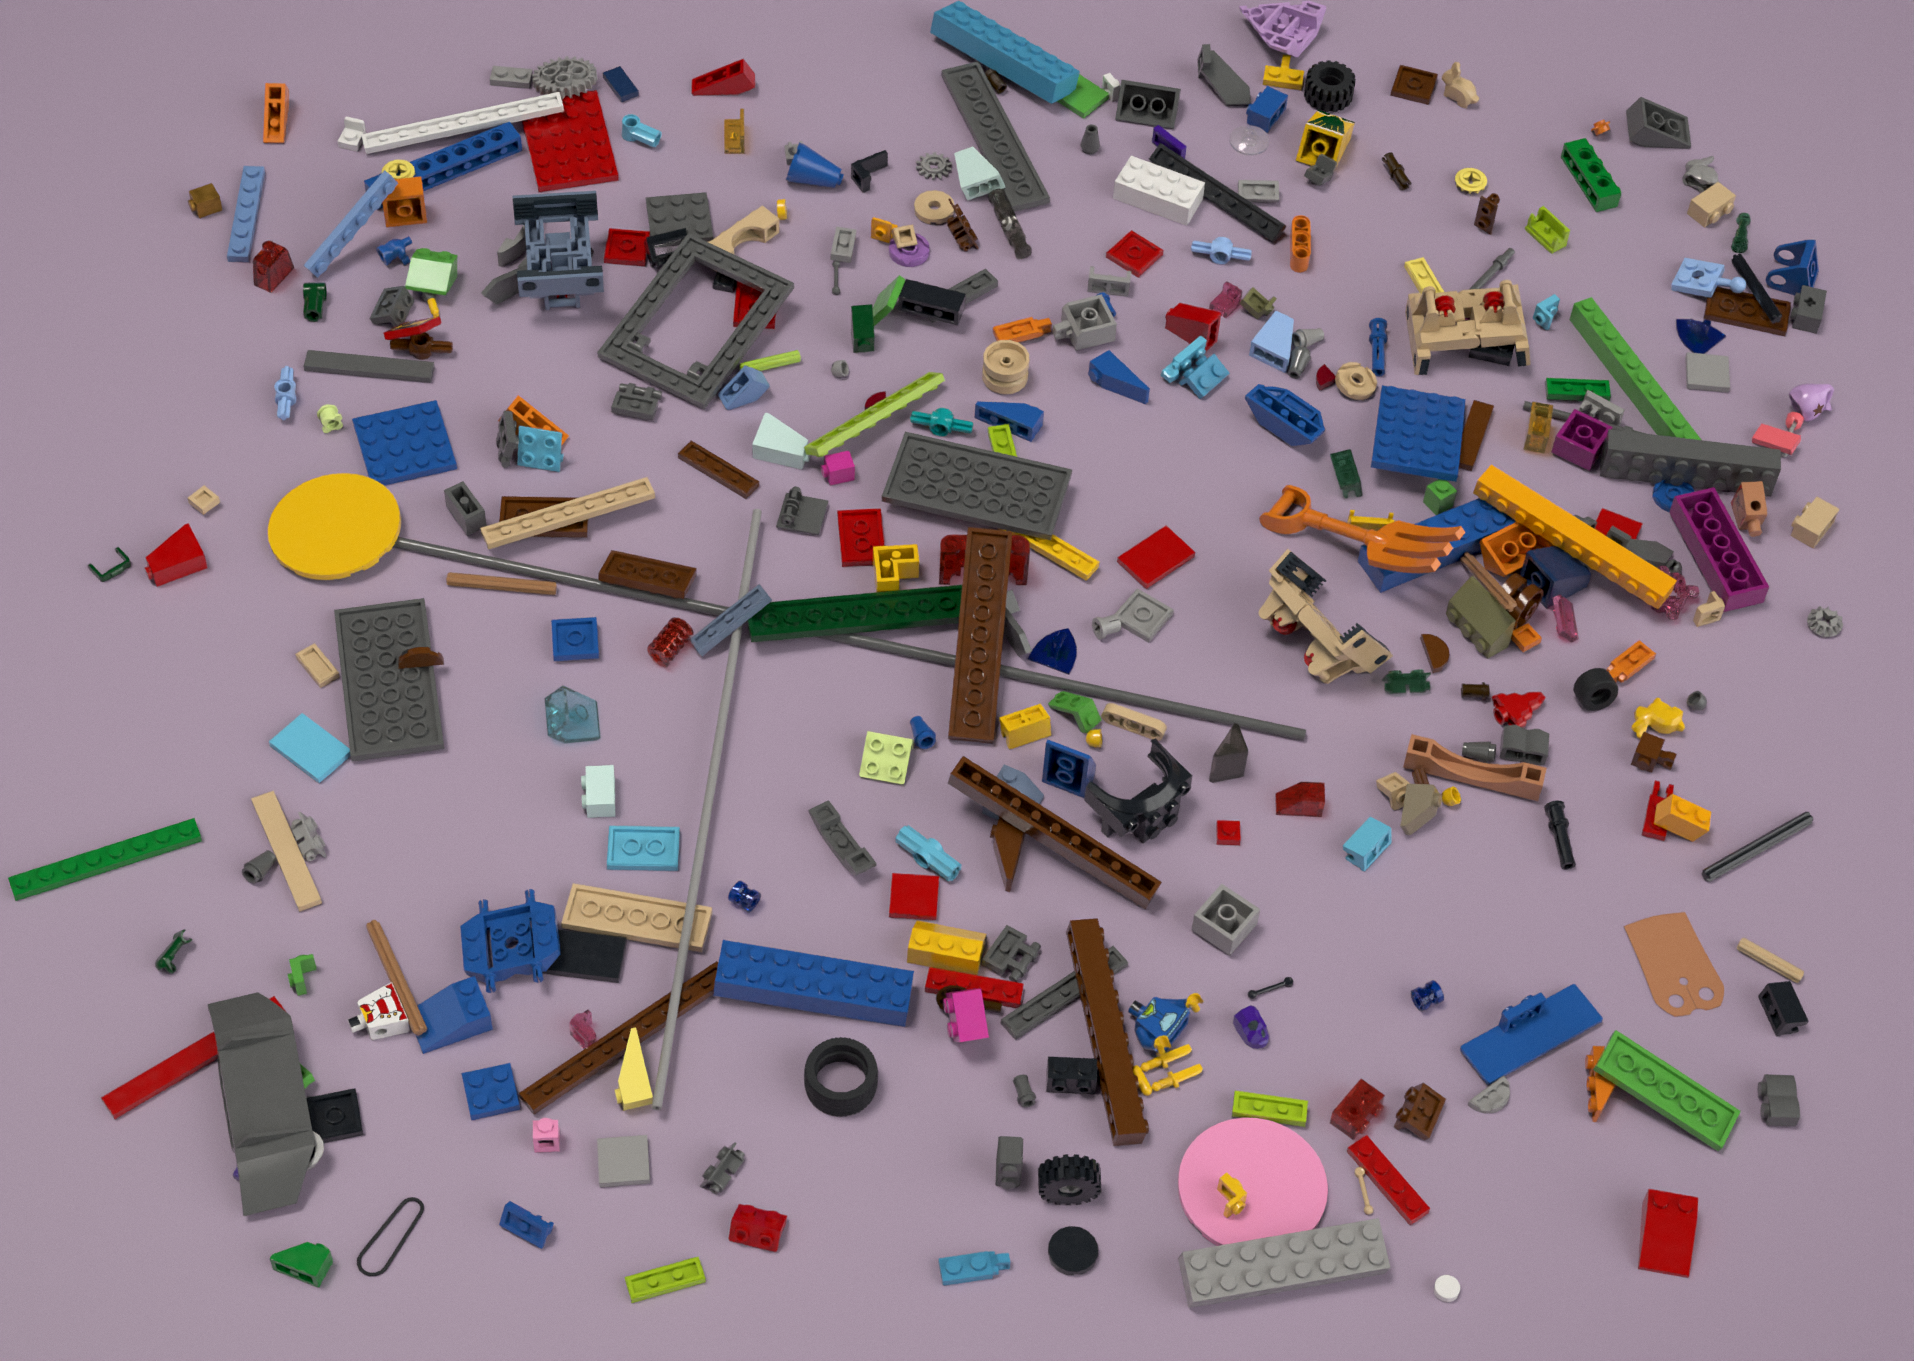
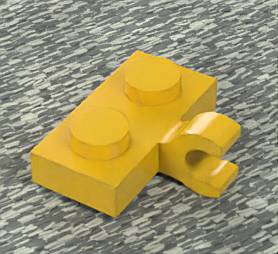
M1283 54L1281 67L1265 65L1262 85L1301 90L1304 71L1289 69L1291 56Z

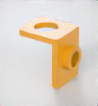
M873 217L871 220V238L890 243L893 238L891 231L898 226L889 221Z

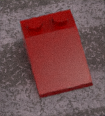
M1648 1189L1642 1202L1638 1269L1685 1278L1689 1277L1697 1225L1698 1197Z

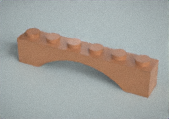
M1411 734L1403 768L1411 770L1423 768L1427 774L1534 801L1539 799L1547 769L1525 762L1504 765L1477 762L1449 751L1434 739Z

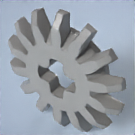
M933 152V155L926 153L925 158L920 156L921 161H916V164L919 165L916 166V169L921 170L919 171L920 175L925 174L924 178L932 175V180H934L935 175H937L939 179H942V175L948 176L949 173L947 172L952 170V168H949L952 166V162L947 163L949 158L944 159V154L939 156L936 155V152ZM930 164H931V165H936V164H937V165H938V166H937L938 169H936V168L930 169Z

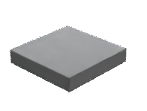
M1686 353L1687 389L1729 392L1728 356Z
M1137 588L1115 614L1119 617L1121 627L1149 643L1172 617L1174 610Z
M647 1135L597 1139L600 1187L650 1184Z

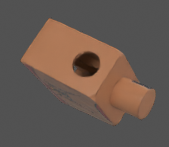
M1741 482L1731 501L1732 510L1738 529H1748L1749 536L1756 537L1762 534L1761 525L1767 517L1763 482Z

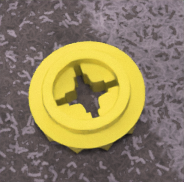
M405 160L390 161L382 168V173L385 170L394 179L411 178L415 175L414 166ZM398 170L401 172L400 176H396Z
M1464 168L1458 171L1455 176L1456 187L1461 188L1462 192L1468 191L1471 194L1474 191L1478 194L1480 190L1485 189L1487 178L1478 169ZM1470 178H1471L1473 184H1470V183H1469L1468 180H1469Z

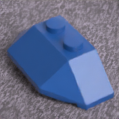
M1258 384L1245 395V400L1258 423L1291 446L1312 444L1325 432L1321 412L1288 389L1273 386L1265 387L1262 384Z

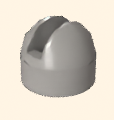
M845 360L835 361L831 368L832 374L836 377L847 376L849 373L848 363Z

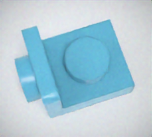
M1555 294L1538 303L1534 311L1533 319L1545 330L1550 329L1553 316L1558 311L1560 298Z

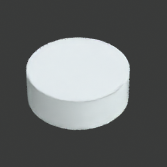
M1443 1275L1436 1280L1434 1294L1439 1300L1451 1302L1458 1297L1460 1284L1456 1278L1450 1275Z

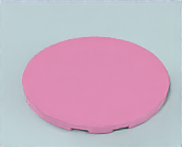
M1237 1118L1220 1122L1208 1128L1191 1143L1180 1165L1178 1194L1181 1206L1190 1223L1194 1224L1208 1241L1216 1246L1315 1229L1324 1213L1328 1195V1184L1320 1158L1309 1143L1296 1132L1279 1123L1265 1119ZM1226 1172L1232 1178L1238 1179L1243 1189L1247 1192L1245 1208L1238 1215L1232 1214L1229 1218L1223 1215L1225 1205L1229 1201L1217 1190L1219 1178Z

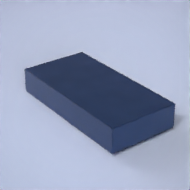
M621 66L603 72L604 80L621 102L639 96V90Z

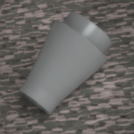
M1321 328L1298 329L1292 334V343L1295 347L1302 346L1307 348L1324 339V332Z

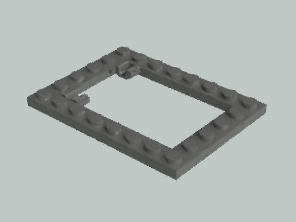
M688 233L597 352L598 358L705 409L795 288L794 283ZM697 261L762 292V294L711 363L706 366L696 361L688 369L686 375L643 354V347L645 345L648 346L651 339L640 333L690 267ZM700 371L703 374L700 376L697 374V372Z

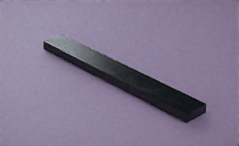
M1160 143L1150 156L1149 160L1158 166L1205 182L1203 194L1205 198L1275 243L1287 227Z

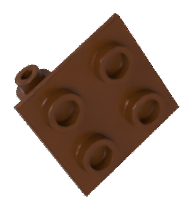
M949 198L948 200L957 216L950 217L947 221V226L957 241L959 248L963 251H968L971 246L975 245L979 249L975 242L978 238L973 229H971L969 221L963 215L958 203L954 205Z

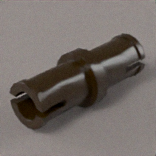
M1392 152L1386 153L1382 157V161L1387 166L1390 177L1395 179L1400 190L1408 189L1412 183L1405 174L1403 165L1398 163Z

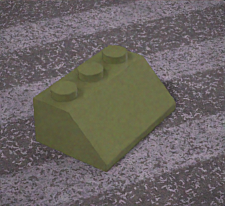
M1474 576L1470 577L1449 600L1446 610L1448 619L1461 630L1466 638H1469L1476 649L1483 653L1487 659L1508 648L1516 620Z

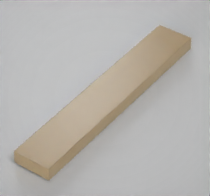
M274 791L251 798L254 809L299 912L322 904L319 893Z

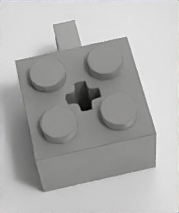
M1101 294L1065 304L1062 307L1061 323L1053 325L1052 332L1055 339L1070 338L1075 350H1080L1115 341L1117 324Z

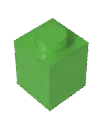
M1438 479L1427 485L1423 503L1435 515L1441 514L1453 507L1457 490L1447 480Z

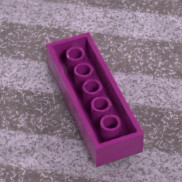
M1715 488L1675 496L1669 513L1712 592L1715 591L1718 597L1723 600L1725 605L1723 612L1763 603L1769 590V585Z

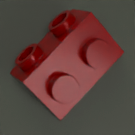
M739 1204L731 1219L728 1239L732 1242L777 1252L780 1237L787 1222V1215L780 1214L777 1211L755 1208L752 1205Z

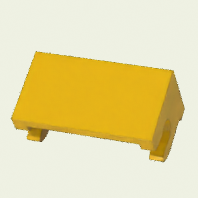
M1350 510L1347 519L1349 524L1367 530L1373 529L1378 531L1383 526L1394 522V513L1389 512L1388 518L1354 516L1355 510Z
M1041 703L999 717L1002 737H1006L1009 750L1051 736L1050 716Z

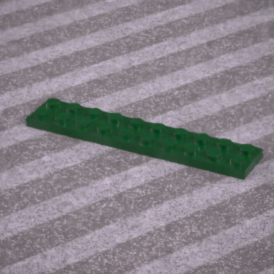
M962 585L770 602L747 620L751 643L959 623Z

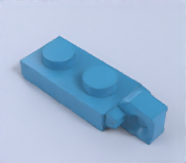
M995 1251L938 1258L942 1285L944 1286L992 1279L994 1275L999 1274V1270L1010 1269L1011 1264L1009 1253L995 1255Z

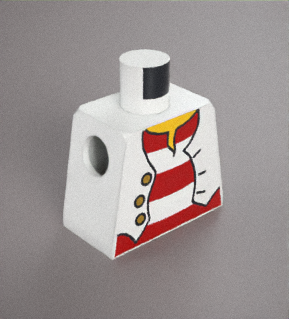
M392 982L361 998L357 1002L360 1015L347 1019L352 1033L366 1028L372 1040L410 1032L408 1018Z

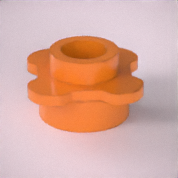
M1603 119L1594 123V128L1591 131H1594L1597 136L1610 130V121L1605 122Z

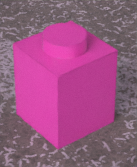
M849 451L824 456V465H821V472L823 478L827 477L829 485L855 480V465Z

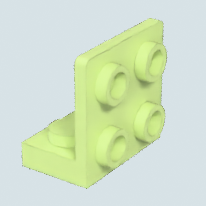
M867 731L859 773L860 777L905 784L911 749L913 750L914 740Z

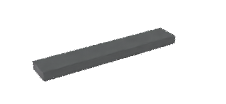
M315 350L307 351L304 362V371L431 383L435 368L434 362Z
M1112 946L1108 949L1109 969H1113L1115 975L1128 966V961ZM1075 971L1003 1017L1000 1021L1001 1025L1016 1040L1080 998Z

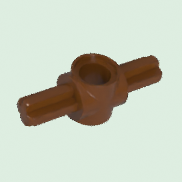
M424 332L419 335L410 336V339L390 340V349L409 351L410 355H413L416 359L425 360L432 356L433 352L452 353L453 342L434 341L433 337Z

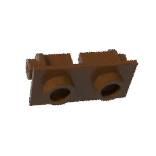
M1492 193L1487 198L1480 197L1474 222L1476 227L1490 235L1495 223L1498 209L1497 204L1500 202V198L1496 193Z

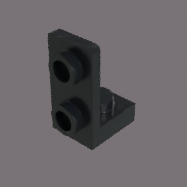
M883 150L851 163V179L862 193L870 191V181L872 180L870 173L887 167L888 152Z

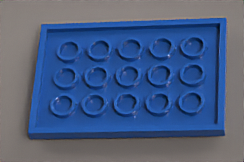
M1382 385L1371 468L1457 482L1466 399Z

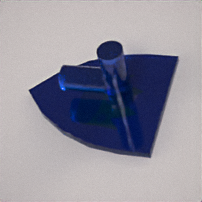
M1692 318L1676 319L1678 336L1684 346L1692 353L1705 354L1726 338L1725 334L1711 326L1710 320L1701 322Z
M1069 628L1055 631L1042 638L1032 649L1028 660L1069 675L1077 654L1075 639Z

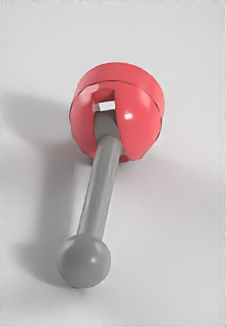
M1790 412L1787 414L1786 426L1789 428V432L1793 433V431L1801 428L1804 417L1800 413ZM1781 452V457L1788 456L1787 453Z

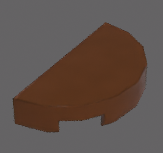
M1421 634L1420 639L1432 674L1440 672L1449 660V648L1441 638L1432 634Z
M429 647L411 648L407 654L401 655L398 660V669L444 665L442 654L431 651Z

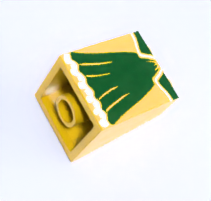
M1317 110L1305 124L1296 161L1313 166L1318 156L1324 154L1335 160L1338 165L1351 139L1355 122Z

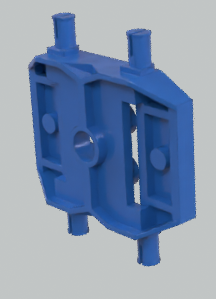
M533 889L525 891V904L489 911L488 900L483 899V903L480 900L478 902L479 914L460 926L464 971L466 975L470 977L475 976L477 980L486 983L487 993H491V990L493 993L496 991L495 982L504 981L515 974H533L534 982L539 983L538 978L542 982V972L547 971L560 955L556 909L554 905L536 902ZM487 930H490L493 958V967L491 968L489 965ZM511 942H518L515 948H507Z

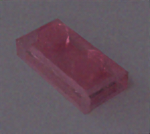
M1559 594L1553 598V612L1557 621L1556 630L1561 637L1566 638L1572 643L1579 639L1573 603Z

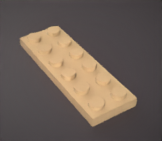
M573 883L561 925L564 929L626 937L628 940L679 948L686 903ZM695 906L688 950L703 951L713 912L712 907Z

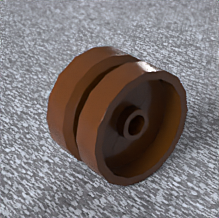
M1517 573L1510 576L1502 585L1504 590L1517 603L1512 612L1505 609L1516 620L1514 630L1528 622L1543 597V590L1534 584L1527 586V579Z

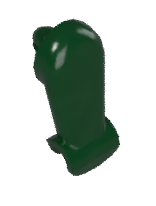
M185 929L174 934L173 941L155 961L157 970L164 968L170 974L176 971V966L172 963L175 954L182 945L192 941V938L187 940L183 938Z

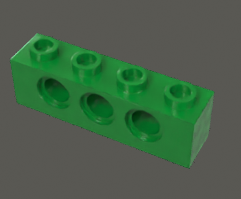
M1586 138L1564 143L1561 159L1595 212L1618 207L1621 189L1615 184L1611 174L1604 167L1602 160L1596 155L1593 146L1589 144Z

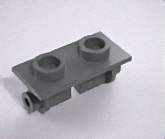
M736 1142L729 1147L724 1146L716 1155L718 1161L715 1166L710 1165L702 1175L704 1181L700 1185L701 1188L708 1184L710 1185L709 1190L714 1194L724 1190L732 1178L725 1170L735 1174L744 1162L743 1157L745 1154L741 1150L737 1149L735 1151L733 1149L737 1144Z

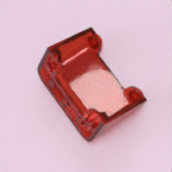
M947 535L941 539L938 554L939 585H950L952 576H961V567H964L967 535ZM1012 535L1009 575L1015 578L1016 585H1027L1030 544L1027 538L1020 535Z

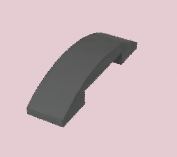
M829 800L809 809V814L824 841L838 860L851 873L857 876L877 866L866 848H861L842 824L840 814Z

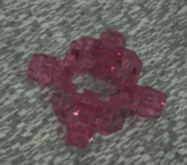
M1659 566L1658 569L1677 580L1673 588L1674 592L1677 593V598L1676 596H1669L1659 609L1651 606V609L1657 613H1665L1669 620H1676L1680 611L1684 608L1686 600L1699 596V588L1695 585L1686 586L1684 576L1679 573H1670L1667 566Z

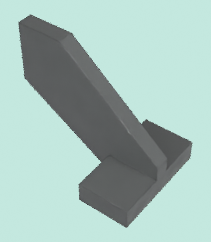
M1202 44L1197 58L1198 78H1206L1226 106H1249L1251 104L1250 87L1214 50H1211L1210 44Z
M527 256L518 265L517 269L494 278L481 292L482 295L495 304H499L519 293L517 271L528 270Z
M1614 526L1610 528L1606 535L1655 567L1664 568L1674 552L1657 541L1631 539L1630 535Z
M1013 590L1007 591L1003 633L1019 657L1032 652L1025 632L1012 616V613L1020 611Z

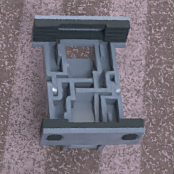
M596 191L513 195L515 225H525L528 269L517 271L519 297H529L530 299L544 298L545 310H550L553 307L568 306L581 308L580 296L604 292L602 265L592 266L589 221L598 220ZM570 221L571 239L570 232L545 233L544 236L543 223ZM575 294L576 298H567V295ZM557 295V299H549V296ZM560 295H564L566 297L563 299H558Z

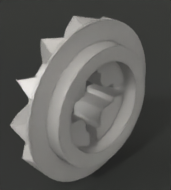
M1821 606L1817 609H1812L1807 618L1809 628L1814 633L1823 637L1835 636L1840 633L1843 627L1842 616H1838L1837 610L1831 611L1829 606L1825 609ZM1822 618L1830 620L1829 624L1826 621H1821Z

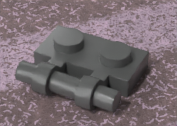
M620 383L619 391L616 392L611 406V412L653 420L659 405L658 399L661 400L662 391L655 390L654 387L649 386L643 388L633 383L628 385Z
M503 411L498 424L499 432L496 438V445L499 448L498 460L504 468L510 466L513 451L518 448L519 438L515 434L516 421H513L512 411Z
M1006 925L983 957L982 965L1001 975L1004 974L1006 969L1012 971L1009 980L1017 982L1019 978L1024 977L1028 965L1038 957L1041 945L1037 942H1033L1031 946L1026 945L1027 935ZM1018 953L1023 955L1020 962L1014 960Z

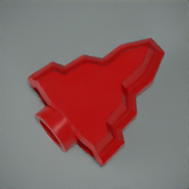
M1515 692L1507 695L1504 693L1493 695L1491 698L1495 707L1493 709L1494 717L1500 725L1506 723L1508 726L1518 725L1523 728L1527 724L1526 721L1532 718V712L1540 708L1546 697L1542 692H1527L1522 695Z

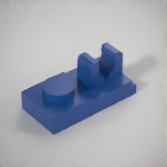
M509 1201L504 1206L499 1225L542 1249L547 1236L552 1232L554 1223L551 1221L548 1223L542 1220V1216H535L528 1210Z

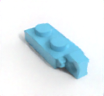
M1199 336L1173 358L1172 363L1162 370L1161 377L1169 383L1178 379V375L1182 370L1186 371L1195 359L1199 360L1206 352L1207 340Z

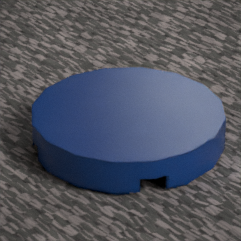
M1666 480L1656 483L1652 491V498L1655 504L1662 510L1670 512L1675 496L1694 492L1693 487L1689 483L1683 482L1679 486L1665 483Z

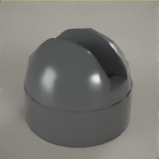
M1675 559L1669 560L1665 564L1663 572L1676 579L1682 572V565Z
M1694 691L1688 696L1687 704L1692 709L1700 711L1706 707L1707 699L1700 691Z

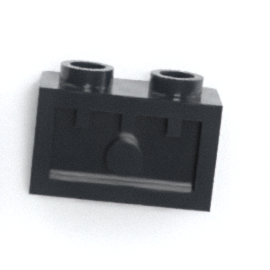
M1480 344L1478 347L1470 349L1469 358L1510 366L1515 344L1482 348Z

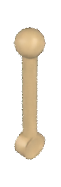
M1357 1167L1354 1174L1359 1178L1365 1204L1364 1213L1370 1215L1373 1213V1207L1369 1203L1363 1178L1365 1170L1362 1167Z

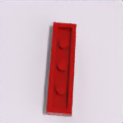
M929 967L925 992L937 994L939 989L949 985H957L966 989L976 988L981 989L983 1000L1002 1003V1006L1019 1008L1024 983Z
M1368 1135L1347 1148V1153L1359 1167L1365 1170V1174L1409 1225H1412L1429 1213L1430 1207Z

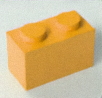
M1672 794L1656 805L1654 824L1693 842L1709 832L1711 811Z

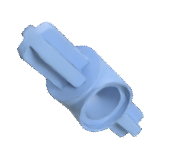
M1218 237L1212 243L1193 241L1191 246L1192 252L1210 254L1211 260L1216 264H1226L1231 258L1249 261L1252 254L1250 249L1233 247L1231 240L1226 237Z
M289 366L281 369L280 380L274 385L275 403L278 405L277 417L282 420L290 417L291 406L296 403V383L293 381L294 369L289 368Z

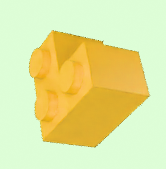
M917 544L873 547V570L876 592L899 590V579L919 578Z

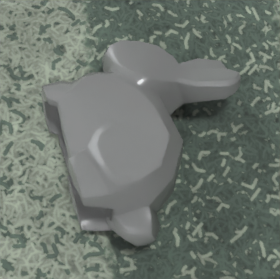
M1714 156L1688 161L1685 166L1687 172L1682 177L1683 183L1697 188L1702 193L1719 182L1715 169L1708 167L1714 161Z

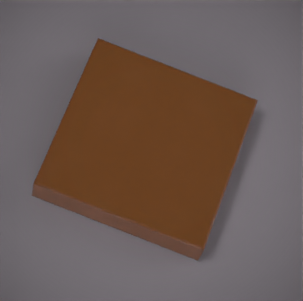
M1400 65L1390 96L1429 105L1438 74Z

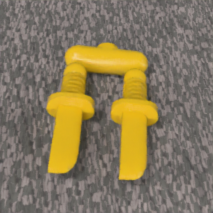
M1189 1044L1166 1052L1163 1055L1157 1052V1057L1143 1062L1141 1068L1138 1065L1133 1066V1074L1138 1077V1088H1140L1143 1095L1149 1096L1152 1090L1159 1091L1172 1085L1176 1089L1179 1087V1082L1202 1072L1201 1064H1196L1174 1074L1170 1071L1167 1073V1078L1154 1082L1152 1086L1143 1071L1147 1072L1149 1069L1152 1070L1161 1065L1164 1069L1168 1068V1062L1181 1058L1191 1052L1192 1049Z

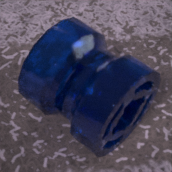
M742 880L732 887L728 895L729 901L741 905V909L747 913H750L757 906L761 898L760 892L755 889H749L748 885Z
M1434 980L1426 983L1423 988L1417 987L1411 990L1412 1001L1421 1012L1429 1009L1431 1004L1437 1005L1444 1001L1443 991Z

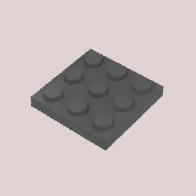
M707 192L646 197L650 236L686 228L687 234H692L706 242L713 240ZM681 240L654 246V248L679 246Z

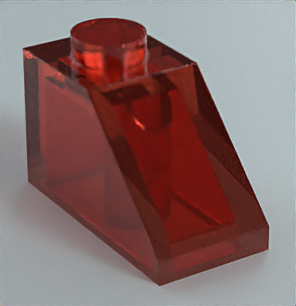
M1299 782L1275 794L1276 815L1322 817L1325 805V783Z

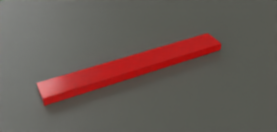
M275 996L270 998L272 1002L285 1011ZM214 1031L101 1097L102 1102L113 1118L116 1119L218 1059Z

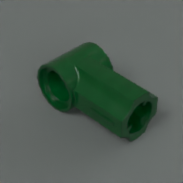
M304 283V318L310 322H318L322 318L323 303L327 299L326 283Z

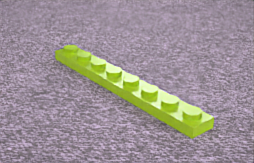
M928 372L804 446L806 455L823 457L832 448L842 446L847 439L859 436L862 430L874 427L877 421L886 419L892 415V412L907 407V403L922 398V394L927 391L937 389L938 385L945 381L943 373Z

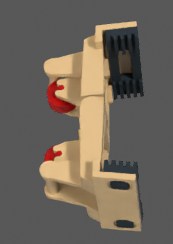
M1503 280L1499 284L1500 288L1462 290L1458 293L1457 291L1436 293L1434 287L1428 286L1423 289L1422 294H1408L1405 314L1414 374L1427 375L1431 358L1430 351L1471 349L1478 347L1480 344L1481 348L1515 344L1518 367L1531 365L1518 284L1512 285L1510 280Z
M1289 549L1270 568L1269 572L1272 575L1269 584L1273 590L1260 608L1259 616L1264 620L1270 621L1271 626L1283 635H1289L1302 626L1311 632L1310 634L1315 640L1309 645L1304 655V661L1309 666V673L1318 676L1320 681L1329 684L1351 670L1357 674L1366 671L1371 674L1393 657L1386 645L1375 639L1358 623L1355 624L1356 628L1354 626L1351 627L1352 631L1350 629L1347 630L1349 634L1343 633L1345 637L1339 633L1335 626L1313 604L1315 601L1311 598L1314 596L1313 592L1317 593L1315 589L1319 590L1318 586H1323L1324 584L1321 582H1326V580Z

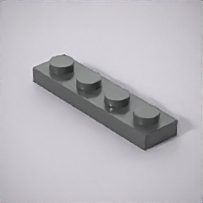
M985 268L949 288V290L965 293V304L998 287V280Z

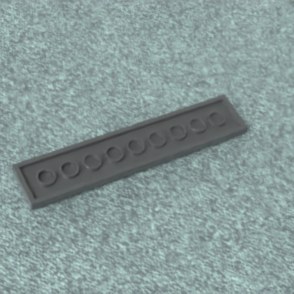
M977 61L942 70L941 76L982 156L999 172L1006 188L1000 190L1011 212L1050 203V196L980 63Z

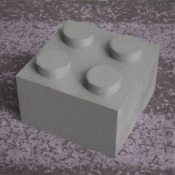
M1221 884L1194 914L1191 930L1228 955H1231L1257 925L1260 909Z

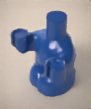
M409 236L402 240L392 239L386 244L376 247V250L386 266L397 257L405 266L410 263L405 247L411 245L412 240Z

